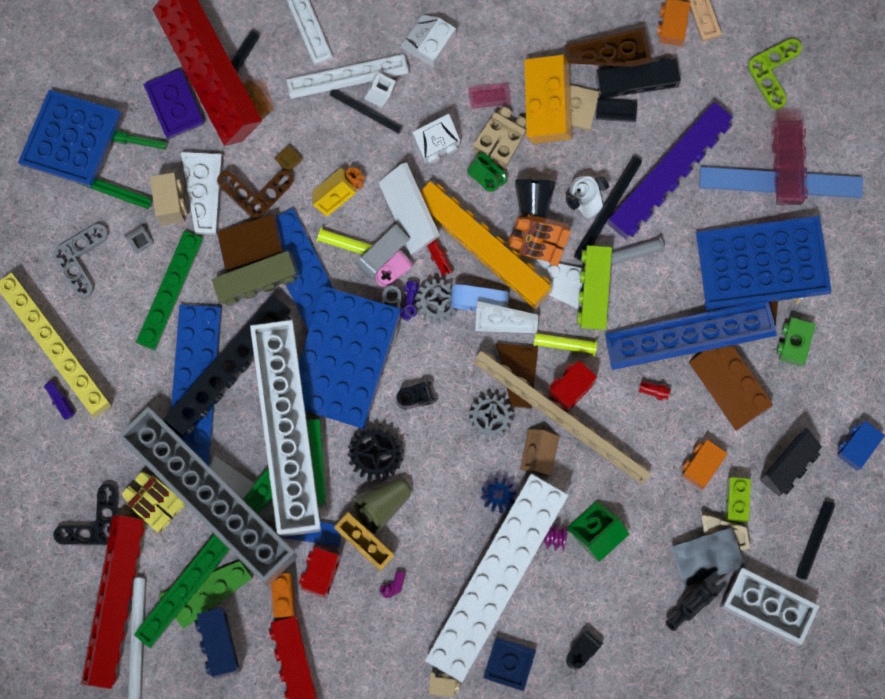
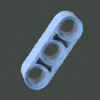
M452 285L451 307L476 311V304L479 301L508 308L509 292L468 285Z

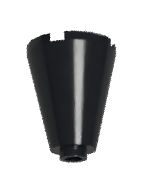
M516 179L515 189L520 215L528 217V214H532L535 217L547 219L555 189V181Z

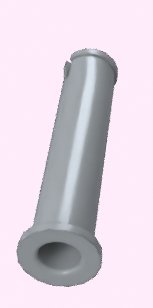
M659 236L656 240L612 252L611 265L658 251L665 252L661 237Z

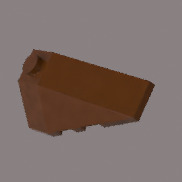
M644 27L565 45L569 64L633 67L652 62Z

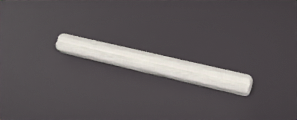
M140 577L133 579L128 699H140L143 642L134 636V633L144 622L145 579Z

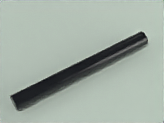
M335 89L331 90L329 96L397 134H400L403 129L400 125Z

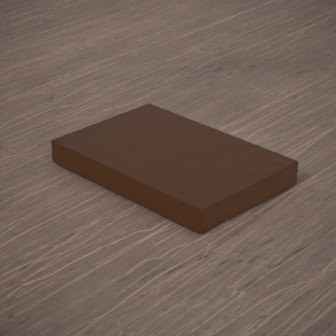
M274 214L217 231L226 271L245 267L284 252L277 219Z

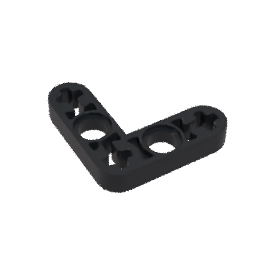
M103 484L97 491L96 526L62 525L54 530V540L61 545L106 546L108 538L107 541H104L100 537V534H104L105 528L104 526L100 527V523L111 524L112 517L106 521L102 520L101 512L104 509H110L112 516L117 515V490L111 484ZM106 488L113 492V495L108 497V502H113V506H101V502L106 503V498L102 495ZM107 526V532H108V533L110 532V527H109V526ZM64 529L66 533L73 534V529H76L74 534L76 541L72 542L73 537H65V541H62L58 534L62 533ZM82 530H88L90 532L89 540L81 541L79 533Z

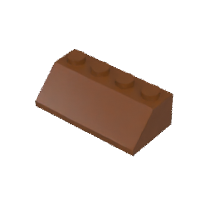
M733 345L703 351L689 362L735 431L773 406V403Z

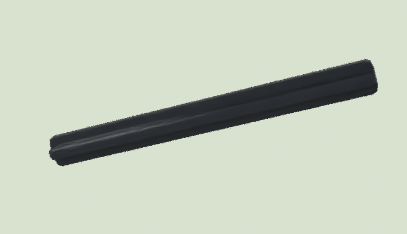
M633 156L575 252L574 258L578 261H581L582 250H586L587 245L593 246L642 164L640 158Z

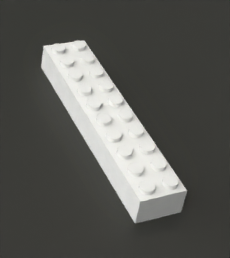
M293 321L252 325L250 328L277 535L279 537L321 532Z
M530 475L428 654L426 662L463 682L568 497L567 494L536 476Z

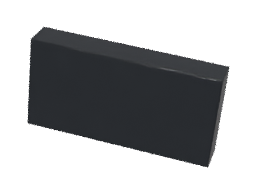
M597 99L596 120L636 122L638 101Z

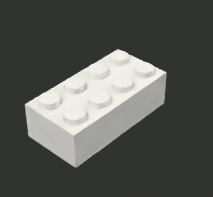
M741 568L738 570L721 608L799 646L802 645L819 606Z

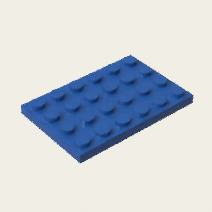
M820 216L696 232L706 310L733 307L765 300L772 302L831 294L832 290Z
M323 286L299 361L305 411L361 429L365 428L402 312L401 309Z

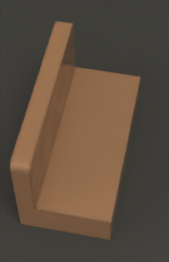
M528 429L520 470L552 476L559 436L545 430Z

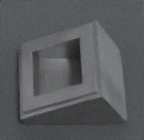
M142 224L124 234L136 254L154 244Z

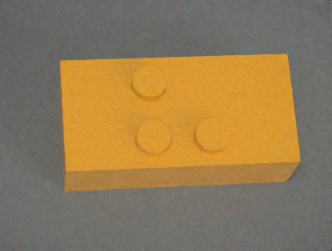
M564 55L524 59L527 138L532 144L572 140L570 68L568 60Z

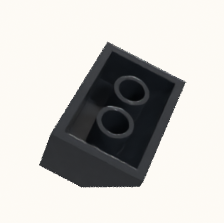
M805 428L797 435L760 480L779 497L783 493L787 495L793 489L794 485L792 482L796 477L801 479L807 472L806 465L809 462L813 464L821 455L818 451L822 446L809 429Z

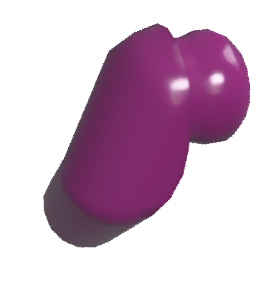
M396 571L393 582L380 587V594L385 598H391L402 591L406 574Z

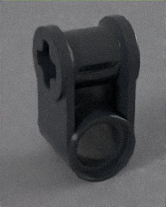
M432 381L400 389L396 396L397 406L400 409L406 410L436 403L437 399L434 398L431 388L433 385ZM404 394L409 395L411 401L409 403H402L400 396Z
M587 629L566 657L567 666L573 670L582 668L595 655L604 642ZM579 655L581 664H573L572 661L574 659L571 656Z

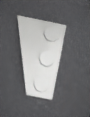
M477 301L475 331L537 333V314Z

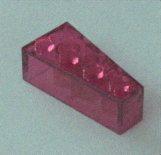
M802 120L777 121L771 129V137H774L772 153L777 155L773 163L774 173H778V177H775L776 205H802L808 197V189L804 187V179L807 178V167H804L803 159H806V147H803L806 128L802 127Z

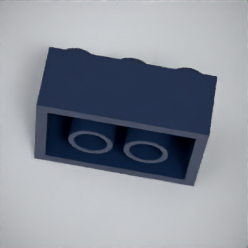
M221 607L197 614L198 619L194 620L197 633L199 632L203 639L199 643L202 654L204 653L207 656L208 661L204 662L207 675L218 679L240 673L226 610Z

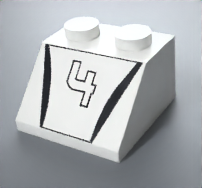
M422 15L400 47L434 68L456 37V28L438 17Z
M449 114L412 132L413 145L424 164L428 162L433 164L440 159L441 155L445 153L450 155L456 152L460 146V139Z

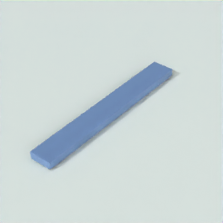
M700 167L699 188L862 198L863 177Z

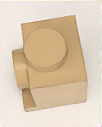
M431 673L429 695L454 697L455 693H459V680H454L452 676L447 674H439V678H436L435 673Z

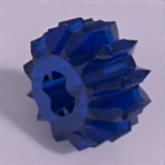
M497 477L494 478L495 485L487 481L486 484L490 489L483 487L481 490L487 494L481 496V500H488L484 507L487 508L493 505L491 508L492 513H494L496 507H498L500 514L503 513L502 506L510 510L511 507L507 502L514 504L516 501L514 498L509 497L516 495V491H509L513 484L510 483L505 486V478H503L501 484H499ZM495 491L498 493L503 492L502 500L499 498L494 499Z

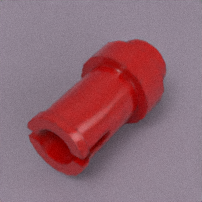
M642 380L639 393L657 397V400L663 401V399H669L671 389L666 388L667 385L665 384L657 385Z

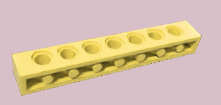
M11 272L1 279L0 293L90 414L96 418L109 409L111 404L17 278Z

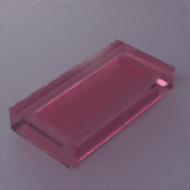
M508 83L468 88L470 109L511 104Z

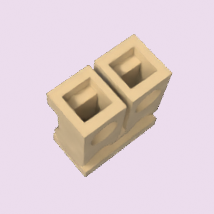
M502 107L498 113L494 112L472 147L473 152L486 154L497 166L504 170L507 169L526 134V119L519 116L515 123L511 122L509 118L512 112L506 107Z

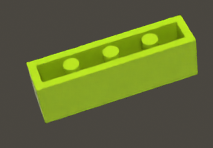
M587 245L586 250H582L581 262H585L584 271H580V283H583V291H579L578 303L582 304L581 312H577V324H580V329L606 330L612 247Z

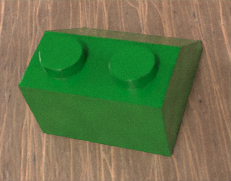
M595 501L567 527L569 533L598 562L630 535L620 519L598 501Z

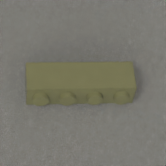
M286 251L211 280L219 303L232 306L237 304L239 299L256 297L258 292L273 291L277 285L292 284L296 281V278L300 277L293 254Z

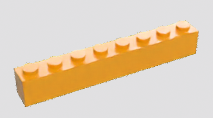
M430 181L420 193L433 221L536 310L552 293L551 282L542 275L540 277L535 273L536 269L527 262L525 264L520 260L521 256L515 250L506 248L504 246L506 243L499 236L494 237L489 233L490 229L484 223L479 224L475 221V216L469 210L464 211L459 207L460 203L454 197L449 198L444 194L446 191L439 184L434 185Z

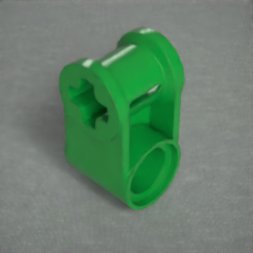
M478 153L467 168V173L488 192H494L498 187L503 186L507 182L506 173L484 153Z

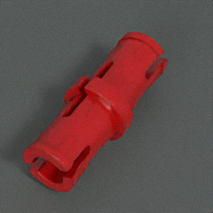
M437 239L427 245V248L431 254L432 262H435L441 276L444 277L446 273L451 274L453 269L445 257V250L441 249Z

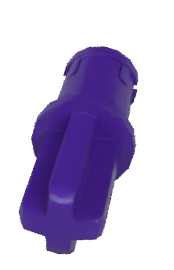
M55 380L46 383L44 389H46L52 399V405L57 407L64 420L72 418L75 413L66 400V394L63 395Z

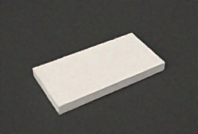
M402 163L378 183L398 227L410 238L406 245L412 255L418 253L440 235L408 164Z

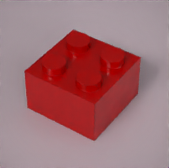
M580 360L576 364L572 362L565 369L564 377L562 379L558 377L550 385L549 398L563 407L562 410L567 413L595 385L598 378Z
M316 547L313 552L309 551L306 559L307 571H302L299 579L301 589L304 592L327 599L341 560L340 556Z

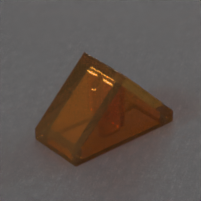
M249 79L243 83L261 119L274 111L262 90Z

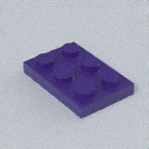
M181 69L143 84L167 140L204 125Z

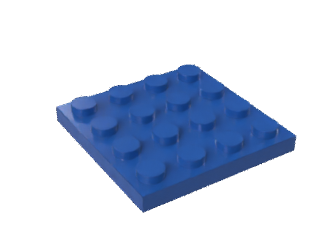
M48 90L18 163L24 167L92 187L122 113L116 109Z

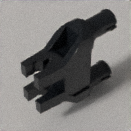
M716 571L676 606V612L666 620V626L670 630L676 631L684 621H690L727 585L723 581L719 585L712 587L714 578L719 575Z

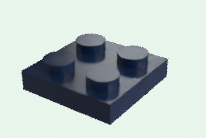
M496 637L483 679L524 692L536 650Z

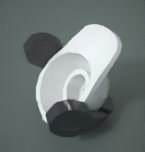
M590 176L575 178L571 182L570 188L565 192L568 206L572 210L578 208L585 218H591L596 215L603 207L599 190L605 191L608 189V181L603 176H599L596 179Z

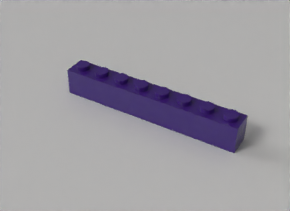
M714 102L609 218L607 224L625 240L629 236L633 238L640 230V227H638L642 221L646 223L654 214L652 210L656 206L660 208L666 201L665 195L669 191L673 193L680 185L678 181L682 177H688L693 170L691 166L695 162L699 164L706 156L704 152L708 147L712 149L719 141L717 137L721 133L725 135L730 130L733 116Z

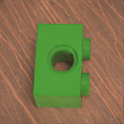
M791 318L788 323L785 322L782 329V334L785 335L784 340L779 342L777 354H780L778 360L803 367L806 364L816 324L796 318ZM790 338H797L800 345H792Z

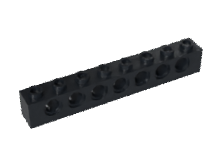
M272 295L163 418V422L181 438L185 434L189 436L197 427L194 423L199 418L203 420L210 412L208 407L212 403L216 405L224 396L222 391L226 387L230 389L237 381L236 375L239 372L244 373L251 365L249 361L254 356L250 326L266 324L264 322L266 317H272L275 322L289 321L291 319L289 315L292 310ZM240 347L246 348L248 355L240 356L237 349ZM225 363H232L235 370L228 372L224 369L223 365ZM218 378L221 381V386H211L210 380ZM200 393L205 394L208 401L200 403L197 401L196 396ZM185 409H190L193 411L194 417L186 419L182 412Z

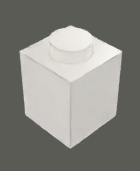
M378 72L370 82L364 99L382 108L390 97L396 81Z

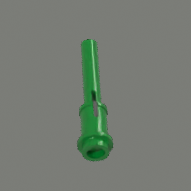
M115 130L111 140L112 142L124 145L132 143L166 150L168 145L164 141L129 135V132Z

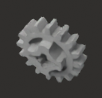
M432 279L430 284L426 281L423 284L424 288L420 287L417 290L420 294L415 296V299L419 300L415 304V307H420L418 315L423 313L425 315L423 320L425 321L430 318L431 324L438 320L439 324H442L444 319L448 322L451 316H455L457 313L454 310L456 308L451 307V283L443 285V279L439 283L435 279ZM430 290V297L424 299L425 294ZM435 298H436V301H440V302H441L439 305H438V302H434V301H433ZM450 304L448 311L444 313V306Z
M486 395L484 401L480 397L478 398V405L472 404L474 411L471 410L468 414L473 416V418L468 419V422L474 423L471 430L477 429L478 437L484 434L485 440L489 436L496 440L497 434L500 437H504L503 430L509 432L510 428L507 424L513 423V420L509 419V417L513 416V412L507 411L510 408V404L504 405V398L498 401L497 395H494L493 399ZM490 404L489 408L480 410L481 407ZM497 406L502 409L504 416L499 414ZM493 409V416L497 419H493L490 426H488V417L485 416H489ZM477 419L484 423V429L478 424ZM502 424L499 429L492 431V427Z

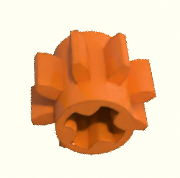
M350 166L347 171L344 170L345 179L356 190H361L365 176L361 175L360 169Z

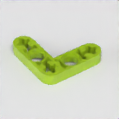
M789 39L753 57L748 64L750 75L768 106L773 110H781L787 102V97L771 70L799 56L802 45L796 39ZM790 45L792 47H797L795 53L793 51H789L786 53V55H784V52L789 49ZM772 53L778 54L780 61L772 62L769 55ZM754 62L762 65L760 70L763 75L758 78L760 71L757 68H753ZM762 80H771L773 84L772 87H763ZM774 89H776V91L774 92V95L776 96V98H777V99H778V98H781V99H782V100L780 101V105H779L777 102H776V103H773V102H772V101L774 100V96H773V94H772L771 92H772Z

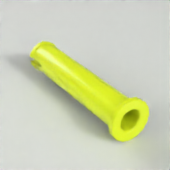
M323 227L320 228L317 237V243H327L362 255L374 246L323 230Z
M536 333L534 346L589 353L595 356L597 340L592 342Z

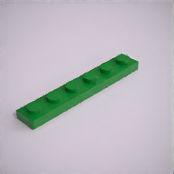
M186 231L183 232L136 340V344L156 351L204 240L202 237Z

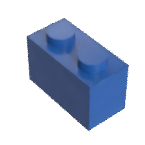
M863 421L861 424L856 423L850 431L852 434L851 438L848 441L845 439L838 447L840 453L837 457L856 471L863 467L885 437L883 433L866 421Z

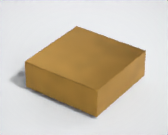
M288 145L274 157V160L285 171L291 172L303 161V158Z

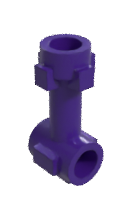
M408 281L404 286L407 297L405 308H401L400 316L405 321H409L417 315L414 299L415 294H419L417 291L419 283L414 281Z

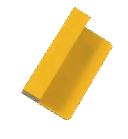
M342 168L312 192L313 206L327 217L357 193L356 188L345 179V172Z

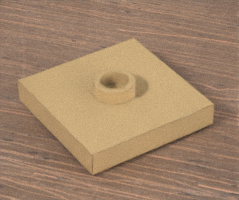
M570 85L572 127L590 131L599 91Z

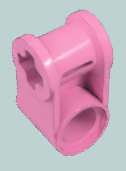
M399 250L378 270L375 281L381 287H388L399 277L403 276L406 271L411 269L414 264ZM388 273L390 275L388 279H381L383 274Z

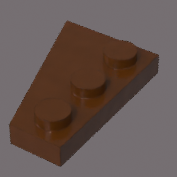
M497 343L501 365L509 367L512 374L524 378L529 383V386L534 389L538 347ZM507 388L511 407L532 409V405Z

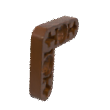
M224 171L217 177V185L248 216L257 219L263 216L291 187L294 179L290 172L280 171L255 195L233 173ZM286 175L288 176L287 182L289 184H282L279 188L282 190L280 193L277 187L271 184L274 182L277 185L281 180L279 176L284 177ZM224 176L226 178L229 176L231 178L230 183L233 186L237 183L239 186L230 193L228 190L231 187L228 184L222 185L223 179L221 177ZM239 189L247 193V198L243 201L238 200L235 196L236 191ZM265 190H274L275 198L267 200L264 196ZM250 197H252L254 200H252L251 203L254 206L260 205L259 211L261 213L258 214L256 212L255 214H253L251 212L253 208L249 204L247 205V207H245L243 204L248 202Z

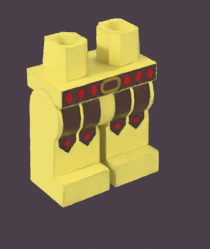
M141 472L135 480L142 488L136 493L129 486L122 493V496L128 502L127 505L160 534L172 519L162 512L157 505H160L174 518L185 504L154 476L150 477L148 474Z

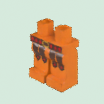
M528 214V217L517 216L514 226L515 229L522 230L521 236L511 234L508 240L509 246L517 249L520 255L547 261L550 265L558 267L564 251L563 247L565 248L571 233L568 224L535 217L532 214Z

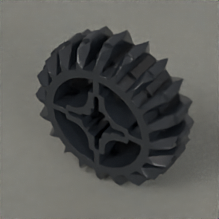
M372 425L371 432L365 427L364 435L357 431L359 439L352 437L351 441L355 445H348V449L354 451L347 454L348 458H354L349 462L350 466L357 464L353 471L356 473L361 469L362 471L359 476L363 478L367 473L368 481H371L372 475H375L376 482H379V475L382 474L384 480H387L386 472H389L392 476L395 475L392 467L400 469V465L396 461L403 462V457L397 456L404 453V449H397V447L402 445V442H394L398 435L394 434L390 437L392 432L390 428L386 433H383L384 426L382 425L379 431H376V426ZM378 437L388 441L393 449L382 448L378 444ZM371 438V446L368 449L359 451L361 444ZM375 443L376 449H378V452H381V455L378 454L377 463H375L373 454H370L371 451L373 452ZM393 455L389 464L380 469L381 459ZM364 457V459L372 460L374 469L365 467L359 458Z

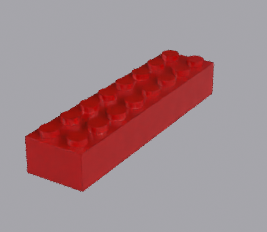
M159 0L152 10L223 145L227 146L243 142L262 122V119L198 0Z

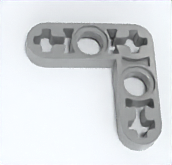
M101 224L89 227L57 246L53 251V257L75 294L82 299L89 298L92 295L93 286L77 258L107 240V229ZM98 229L100 232L104 231L101 233V238H98L97 236L92 238L91 240L94 243L90 244V241L86 237V235L89 234L91 238L95 235V230ZM78 240L86 241L84 249H76L75 244ZM60 251L68 252L66 257L70 263L66 264L63 258H58ZM77 267L79 269L76 277L68 276L70 268ZM81 280L84 286H89L87 287V293L78 292L81 288L76 281Z

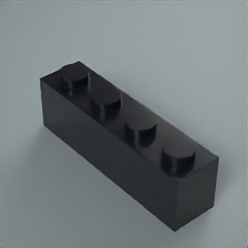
M670 57L633 67H602L597 70L595 76L599 99L677 88L681 82L677 59H671Z

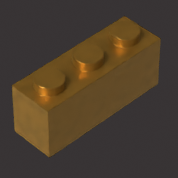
M350 511L334 526L346 540L380 571L395 556V552Z

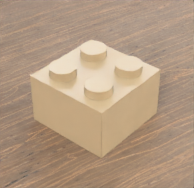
M175 173L150 176L155 216L160 226L185 222L184 216H188L184 199L181 198L185 195L180 178L177 179Z

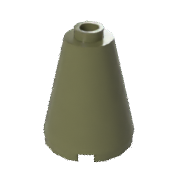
M398 479L357 495L352 499L353 502H356L353 507L361 521L365 525L369 523L372 526L370 530L377 533L410 498V491L412 489L406 480Z

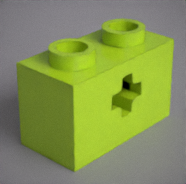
M730 477L727 480L726 521L734 523H747L749 521L751 479Z

